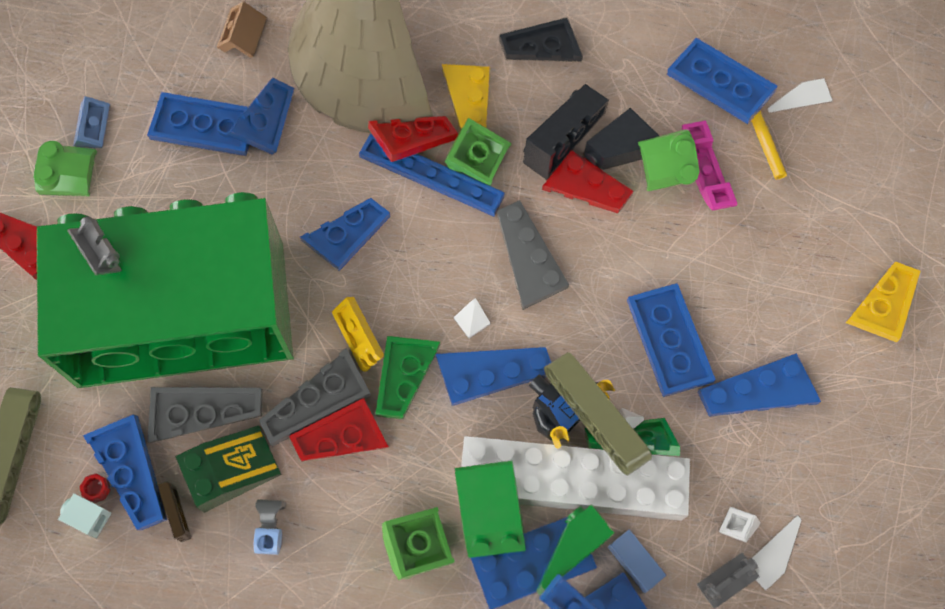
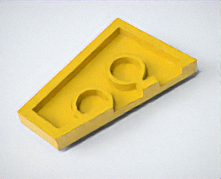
M442 64V72L446 79L448 92L453 102L460 130L468 118L486 128L490 67Z
M895 261L846 323L898 342L903 333L921 271Z

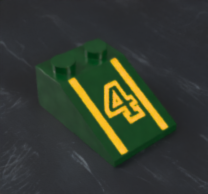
M259 425L199 444L175 456L196 507L204 513L282 475Z

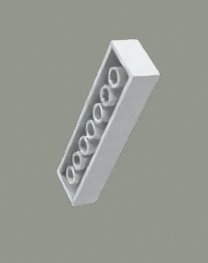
M464 436L461 467L513 460L519 503L521 505L576 510L580 506L586 509L592 504L596 511L600 513L679 521L688 516L689 458L652 455L650 461L627 476L621 472L605 450L561 446L557 449L554 445Z

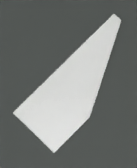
M825 79L802 82L771 105L768 111L775 112L832 101Z
M798 515L752 557L758 565L756 572L760 576L756 581L765 591L785 573L801 523Z

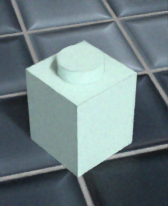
M73 494L62 505L61 515L58 520L97 539L112 513Z

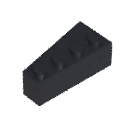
M584 84L579 90L576 89L562 106L526 138V144L523 149V164L547 180L568 154L574 150L606 113L609 99L587 84Z

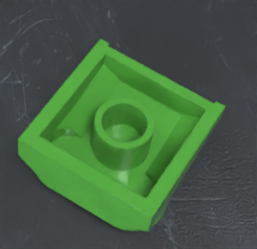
M468 118L456 137L445 159V163L451 170L465 173L490 186L505 153L512 143Z
M685 129L638 142L643 160L647 191L678 184L688 185L697 180L699 165L695 142L689 130Z
M57 141L43 143L38 150L33 175L35 191L39 195L90 196L89 189L95 155H97L96 149L62 146Z
M438 507L388 520L382 524L383 541L392 571L398 580L409 579L415 575L455 563L440 521Z

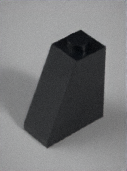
M629 108L586 142L584 155L589 162L601 170L642 160L638 142L659 137L660 135L633 109Z

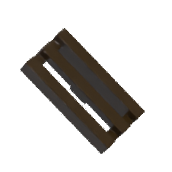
M168 481L159 484L158 487L174 539L181 543L191 539L177 488Z

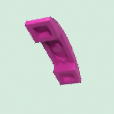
M706 120L682 125V130H689L695 142L699 165V176L695 181L708 207L714 211L737 206L738 203L730 182L725 183L713 151L712 144L714 140Z

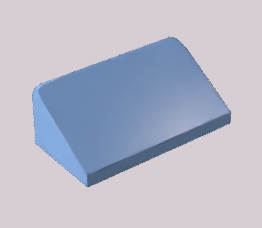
M87 96L84 97L80 105L73 146L82 148L103 147L110 103Z
M630 529L607 547L644 594L667 576Z

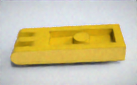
M346 297L331 312L360 369L367 372L371 366H374L377 361L384 357V354L354 297Z

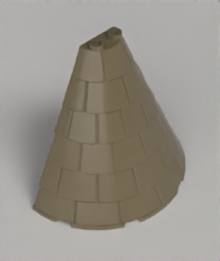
M399 0L305 1L291 28L288 55L290 70L297 88L305 100L317 112H323L333 118L334 123L366 133H371L368 129V121L377 120L378 124L391 123V119H400L401 122H413L416 118L434 117Z

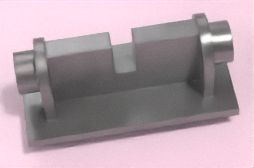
M90 216L84 217L80 221L82 224L80 228L68 229L70 236L95 275L121 272L118 265L120 263L118 260L120 256L115 252L108 239H102L104 233L96 219H92Z
M742 552L696 585L713 609H715L760 577L756 572L758 565L752 558L748 560Z

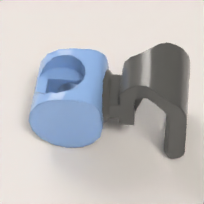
M257 499L255 507L260 514L261 527L255 529L254 553L278 555L282 544V530L276 527L278 520L276 514L279 510L286 508V502Z

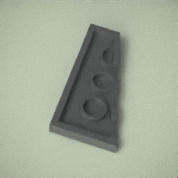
M519 200L497 210V217L508 251V258L512 266L522 310L568 289L569 283L521 201Z
M345 348L334 361L328 362L320 369L317 375L311 380L305 381L299 386V390L289 398L286 397L263 416L259 422L270 445L273 447L289 439L290 435L363 398L371 397V394L347 348Z
M151 387L147 443L261 417L263 389Z

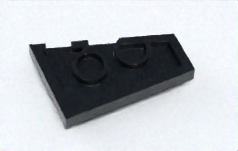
M567 17L499 34V42L506 60L582 62L583 55Z

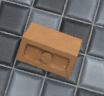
M244 1L232 7L217 48L224 53L236 48L248 57H253L267 17Z

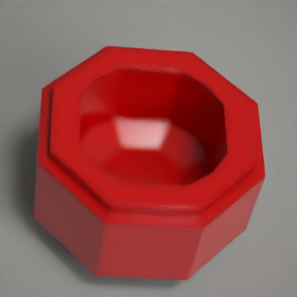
M97 473L86 476L79 486L81 496L93 503L105 500L111 491L109 480Z

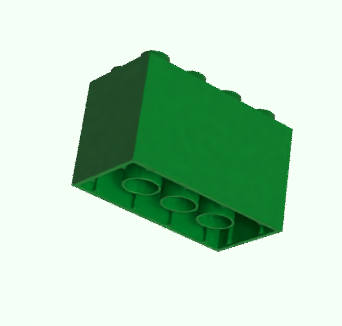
M239 192L227 196L225 203L204 206L199 201L183 199L171 203L169 210L149 213L140 207H121L114 211V217L96 219L104 233L102 239H108L115 252L120 256L118 259L120 263L118 265L121 272L101 275L94 274L68 232V229L80 228L82 225L80 221L87 217V215L78 213L65 214L57 219V224L37 226V356L76 388L294 359L283 242L266 198L258 199L252 193Z

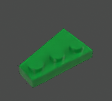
M387 336L376 416L404 419L440 347L439 341Z
M665 418L644 420L633 428L649 448L651 455L680 456V445ZM584 428L585 439L589 449L604 450L590 431Z

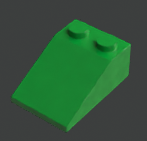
M513 460L454 468L468 558L526 551Z
M592 504L586 509L582 506L578 507L565 520L567 525L562 531L536 590L539 595L546 590L558 574L562 577L614 534L613 530Z

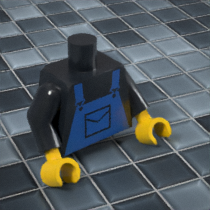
M539 374L529 384V387L539 395L532 407L533 418L537 431L553 441L555 448L558 449L561 447L560 442L563 439H566L568 442L570 441L568 433L581 420L552 383L550 384ZM602 380L599 383L595 382L610 399L606 391L615 392L611 381Z

